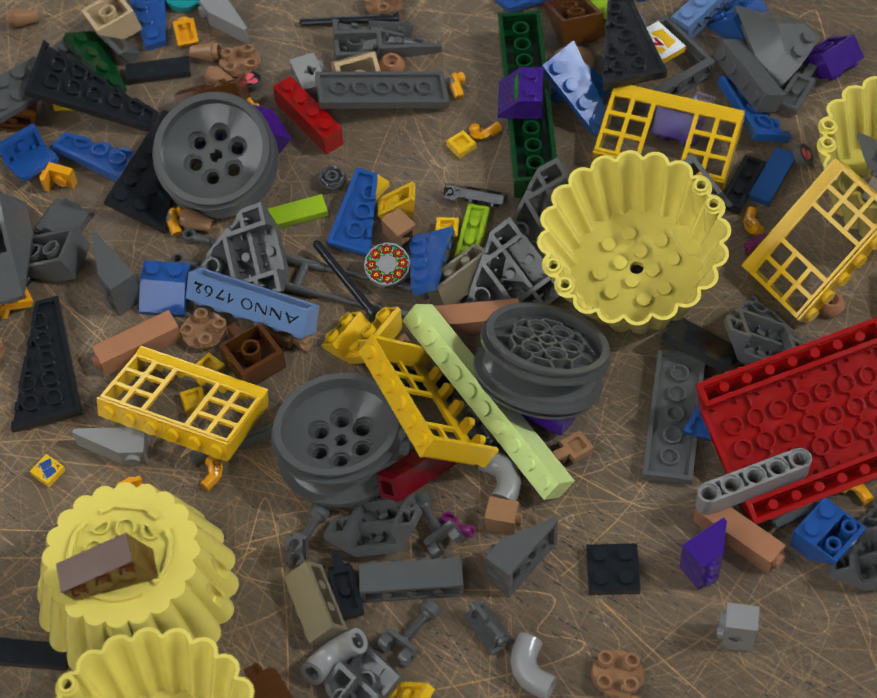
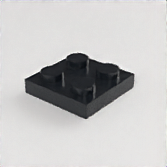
M637 543L586 544L588 595L640 594Z

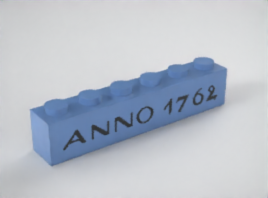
M689 0L672 16V20L693 39L713 19L712 16L715 13L727 8L726 4L731 0Z
M205 268L188 272L186 299L194 301L196 305H207L213 307V310L217 312H228L233 314L235 318L252 320L254 324L260 322L262 325L272 327L274 331L288 332L293 337L299 339L306 338V336L316 332L319 305Z

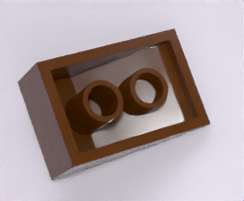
M549 0L543 2L557 38L564 46H567L573 40L577 45L579 42H595L598 38L605 37L603 12L590 0Z

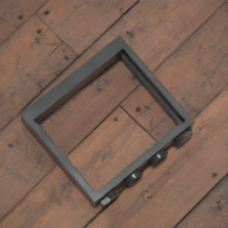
M667 15L657 20L686 46L685 52L682 54L694 66L652 90L680 96L713 77L716 61ZM605 50L599 53L598 68L603 73ZM635 101V105L647 115L651 105Z

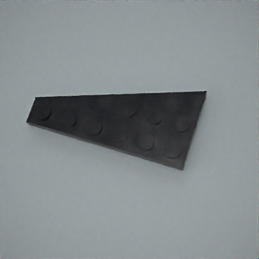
M608 0L603 90L667 78V69L634 1Z
M43 40L26 85L24 96L145 132L150 131L156 121L157 110L137 98H131L120 87L117 86L115 88L107 83V79L80 62L75 63L66 57L67 54L60 50L56 51L50 47L48 42Z
M164 109L104 201V205L163 234L166 231V217L169 212L171 196L164 189L156 175L153 166L152 148L157 129L164 117L169 113Z
M58 296L35 301L31 320L32 328L30 338L27 340V353L24 356L18 386L19 394L14 406L15 415L10 427L12 433L83 415Z

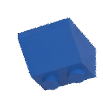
M144 260L139 282V313L159 315L169 310L173 317H185L189 299H186L188 272L191 271L190 264Z

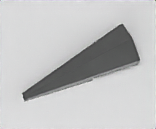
M332 19L334 61L369 51H375L377 60L380 61L384 55L389 53H395L404 58L440 53L442 50L441 41H437V43L423 41V37L419 36L414 39L404 37V33L376 27L366 29L358 27L357 23L347 25L339 23L338 19Z

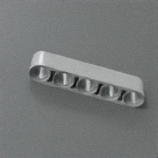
M796 448L705 482L698 488L695 502L696 509L702 514H713L802 480L808 475L812 456L807 450ZM703 497H710L712 500H706Z

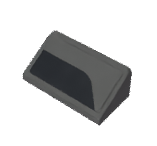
M99 35L128 64L132 63L140 55V52L126 39Z

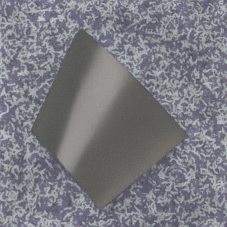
M367 645L366 651L355 656L349 664L339 661L323 683L330 698H388L404 677L374 649Z

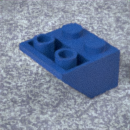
M731 0L726 4L727 8L712 16L713 19L707 26L725 39H742V41H745L746 39L741 29V19L739 14H735L733 6L769 12L763 0Z
M824 497L794 530L790 545L811 561L835 565L865 532L867 527Z

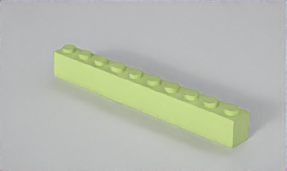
M415 304L402 322L544 500L560 498L575 480L520 413L502 406L483 391L474 371L475 356L433 304Z

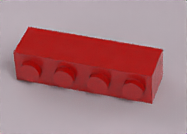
M291 76L273 86L276 104L326 155L344 144L342 127L324 109H319V104Z

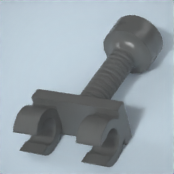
M421 492L415 495L414 498L433 530V533L424 539L423 542L431 555L438 559L445 553L439 544L441 541L449 536L452 541L455 540L456 543H459L464 539V535L457 524L451 520L441 526L430 508L433 503L427 492Z
M313 503L308 511L310 519L301 534L292 531L291 537L286 540L287 552L292 545V551L287 555L288 567L293 559H299L296 563L297 568L304 562V559L308 558V540L318 523H325L330 515V511L325 505Z
M426 598L419 606L421 613L403 635L389 627L387 632L377 642L378 647L384 652H387L394 642L403 647L404 649L397 659L404 667L409 666L414 657L419 654L418 647L410 642L411 639L429 618L435 620L442 612L441 608L429 598Z

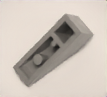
M199 0L200 7L197 8L199 15L202 19L205 18L210 26L245 44L250 43L248 28L229 0Z
M131 427L78 428L72 430L77 445L122 465L138 466L148 462L150 438L145 432Z

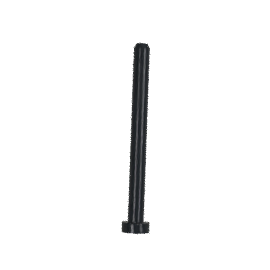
M393 10L392 14L302 18L299 20V25L302 27L332 25V19H338L339 23L365 24L369 23V21L400 22L399 10Z
M315 240L313 242L315 250L366 311L365 317L367 320L374 322L380 308L373 306L321 241Z

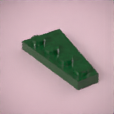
M96 31L65 33L63 41L81 64L107 79V83L115 88L117 86L126 93L127 89L103 39Z

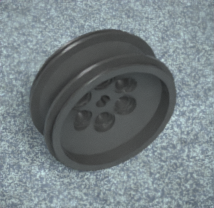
M207 92L185 99L172 108L164 117L155 134L152 159L160 183L179 206L187 209L191 207L210 219H225L236 216L240 209L259 203L266 196L277 175L279 152L273 132L264 116L254 105L233 94ZM227 134L224 141H217L219 135ZM200 142H206V146L203 149H196ZM244 147V151L241 154H234L236 148ZM202 163L200 170H192L195 164ZM233 169H240V173L237 176H230ZM212 177H219V181L216 184H209Z
M541 303L506 305L494 311L484 322L480 334L482 346L478 349L474 358V371L480 387L497 403L510 410L531 417L567 419L587 412L599 400L603 390V380L601 377L609 369L611 352L605 335L593 323L569 310Z
M354 373L328 374L312 379L298 387L280 406L271 431L272 447L278 459L279 469L285 483L305 500L330 508L353 507L379 497L380 490L376 474L408 455L410 449L409 437L376 381L370 377Z

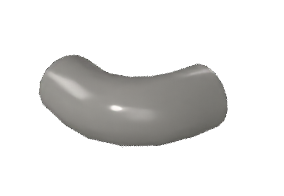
M498 451L485 468L478 465V470L491 474L496 478L497 483L491 495L492 497L516 501L522 483L519 469L510 457Z
M353 628L325 643L302 664L301 674L303 678L310 684H321L339 661L344 663L366 651L368 642L362 630Z
M521 632L518 634L513 645L510 658L513 676L519 685L533 696L550 698L557 677L541 670L537 665V656L543 643L535 636Z

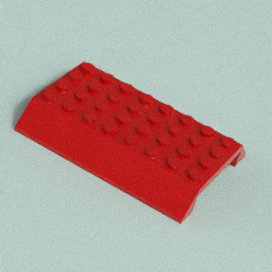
M877 317L695 384L700 414L725 474L796 448H803L812 456V462L806 478L738 504L753 523H762L822 500L824 497L827 498L877 478Z

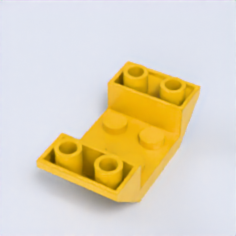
M398 306L382 308L377 312L376 319L372 324L360 311L347 312L339 319L340 323L338 326L326 334V340L321 344V347L349 364L365 363L359 351L371 335L394 339L403 329L401 309Z

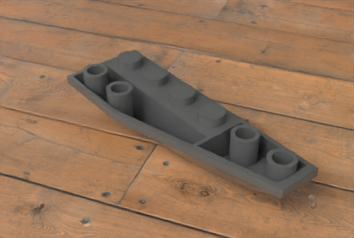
M0 192V304L5 305L24 299L34 232L27 203Z

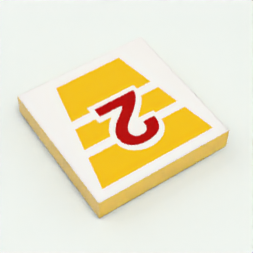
M659 21L646 27L663 63L685 52L686 46Z

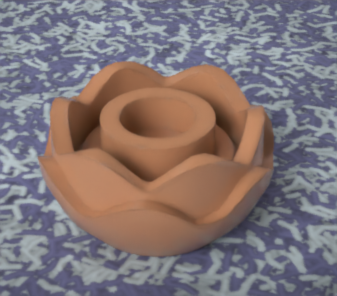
M386 54L379 61L380 71H404L405 62L398 54Z
M835 292L834 298L820 308L819 314L826 318L840 315L845 309L843 297L838 292Z

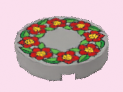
M394 243L376 245L365 257L364 267L366 276L371 283L378 287L385 288L391 286L392 288L400 285L406 280L410 272V260L404 248Z

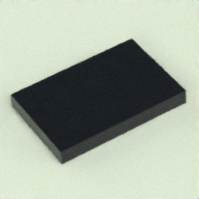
M682 318L665 330L661 337L663 341L722 373L739 361L731 343L685 318Z

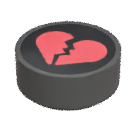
M251 71V73L245 75L250 92H255L262 87L263 82L260 73Z
M802 143L794 147L793 156L798 165L805 167L813 163L812 151L806 144Z

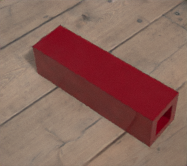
M414 450L376 474L381 497L399 502L456 465L457 462L420 457L417 451Z

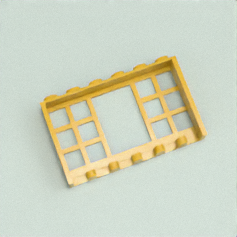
M633 85L612 89L593 150V160L604 155L616 159L621 153L620 150L624 139L640 142L637 152L641 154L656 106L694 114V118L681 161L691 153L704 157L702 166L705 170L709 159L725 162L721 176L708 173L722 192L724 191L744 123L745 111ZM618 97L631 100L627 113L614 111ZM635 101L651 105L647 118L631 115ZM612 116L625 119L621 132L608 129ZM699 116L715 119L711 133L696 130ZM630 120L645 123L641 137L626 134ZM720 121L736 124L732 138L716 134ZM606 135L619 137L615 151L603 148ZM693 135L710 138L706 152L690 148ZM714 139L731 143L727 157L711 153ZM698 172V173L696 174V175H701V176H703V174H702L701 172Z
M834 158L741 266L798 321L804 323L813 321L818 316L820 308L834 298L837 289L847 284L854 270L863 266L871 251L877 249V223L874 224L864 215L874 201H877V192L844 162ZM843 172L855 182L844 195L832 186ZM860 186L871 197L858 210L847 199ZM827 190H830L840 200L827 213L817 202ZM843 204L855 213L844 227L832 217ZM812 207L820 212L856 246L828 278L785 239ZM859 218L871 228L860 242L848 232ZM781 243L792 252L782 266L770 256ZM796 257L808 267L798 280H795L786 271ZM766 260L777 269L776 273L769 280L758 270ZM811 272L823 281V284L813 295L801 285ZM781 274L793 284L785 294H782L773 285ZM796 289L808 298L807 302L800 309L788 299Z
M377 335L370 336L359 351V354L419 456L469 465L476 464L485 468L498 453V448L484 445L486 437L481 434H476L470 441L467 434L475 425V419L465 417L459 423L456 417L463 410L464 402L454 400L450 406L448 405L446 400L453 392L454 386L450 383H444L438 389L436 383L443 375V372L438 366H434L430 372L427 371L426 366L432 358L421 345ZM390 362L397 363L401 372L395 371ZM404 365L414 367L418 375L409 374ZM400 378L406 379L411 388L405 387ZM414 381L423 382L427 391L419 390ZM409 394L432 398L448 425L425 421ZM430 428L436 429L440 437L434 436ZM444 431L453 432L457 440L449 439Z
M140 346L136 354L96 399L98 416L228 462L268 408V389ZM146 362L151 363L145 372H141ZM155 368L158 371H162L164 368L171 370L165 379L150 375ZM175 375L179 378H184L186 375L197 379V383L201 386H204L206 383L214 385L185 423L148 411L149 407ZM136 376L140 377L133 386H129ZM145 380L160 384L153 394L139 389ZM218 390L222 393H226L227 390L234 392L228 402L213 397ZM124 391H128L121 401L117 400ZM134 394L148 398L142 408L127 402ZM238 397L242 400H247L248 398L255 399L249 408L234 404ZM208 402L223 406L217 416L202 411ZM229 409L244 414L238 423L223 419ZM198 416L212 421L206 431L191 426ZM218 424L233 428L227 438L212 433Z

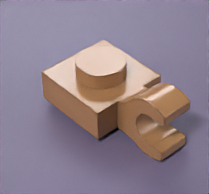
M273 329L269 333L275 342L289 349L295 344L301 351L308 353L313 347L309 343L311 340L310 336L299 339L293 337L291 333L277 332Z
M579 430L562 439L559 444L560 449L552 453L562 465L568 459L574 464L592 454L594 447Z

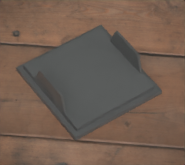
M56 198L34 227L33 232L43 234L75 226L81 233L94 213L83 209L79 203L64 198L63 201Z

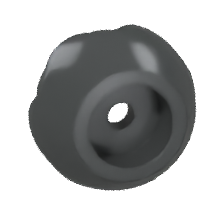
M329 165L321 170L318 180L320 185L326 190L335 191L345 184L346 173H344L341 167Z

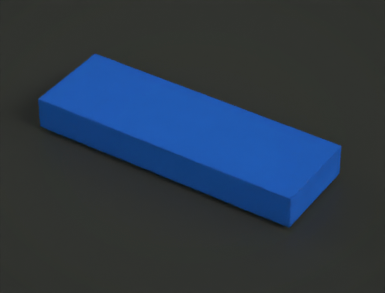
M776 147L749 193L748 199L767 207L771 205L795 163L793 153Z

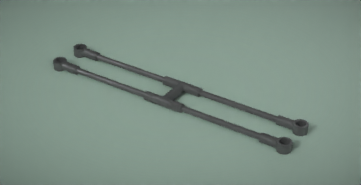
M187 228L182 232L183 240L186 244L197 242L214 245L217 241L210 236L195 233V230L192 228ZM175 253L170 258L173 263L190 264L191 269L201 265L199 261L184 258L181 253ZM292 255L286 256L288 264L300 267L293 283L286 282L284 291L313 298L316 296L361 307L357 300L302 286L308 269L333 272L326 263ZM343 269L348 276L370 281L366 274ZM409 282L396 286L402 288L403 291L412 292L411 283ZM428 293L419 295L422 299H429ZM372 304L373 306H378L380 310L384 308V306ZM401 309L402 319L409 313L408 310Z

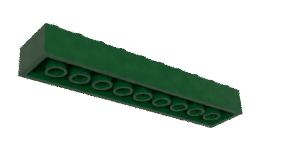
M540 10L498 13V35L503 79L520 67H541L546 63ZM544 73L542 119L507 118L514 198L523 197L538 167L557 157L549 82Z

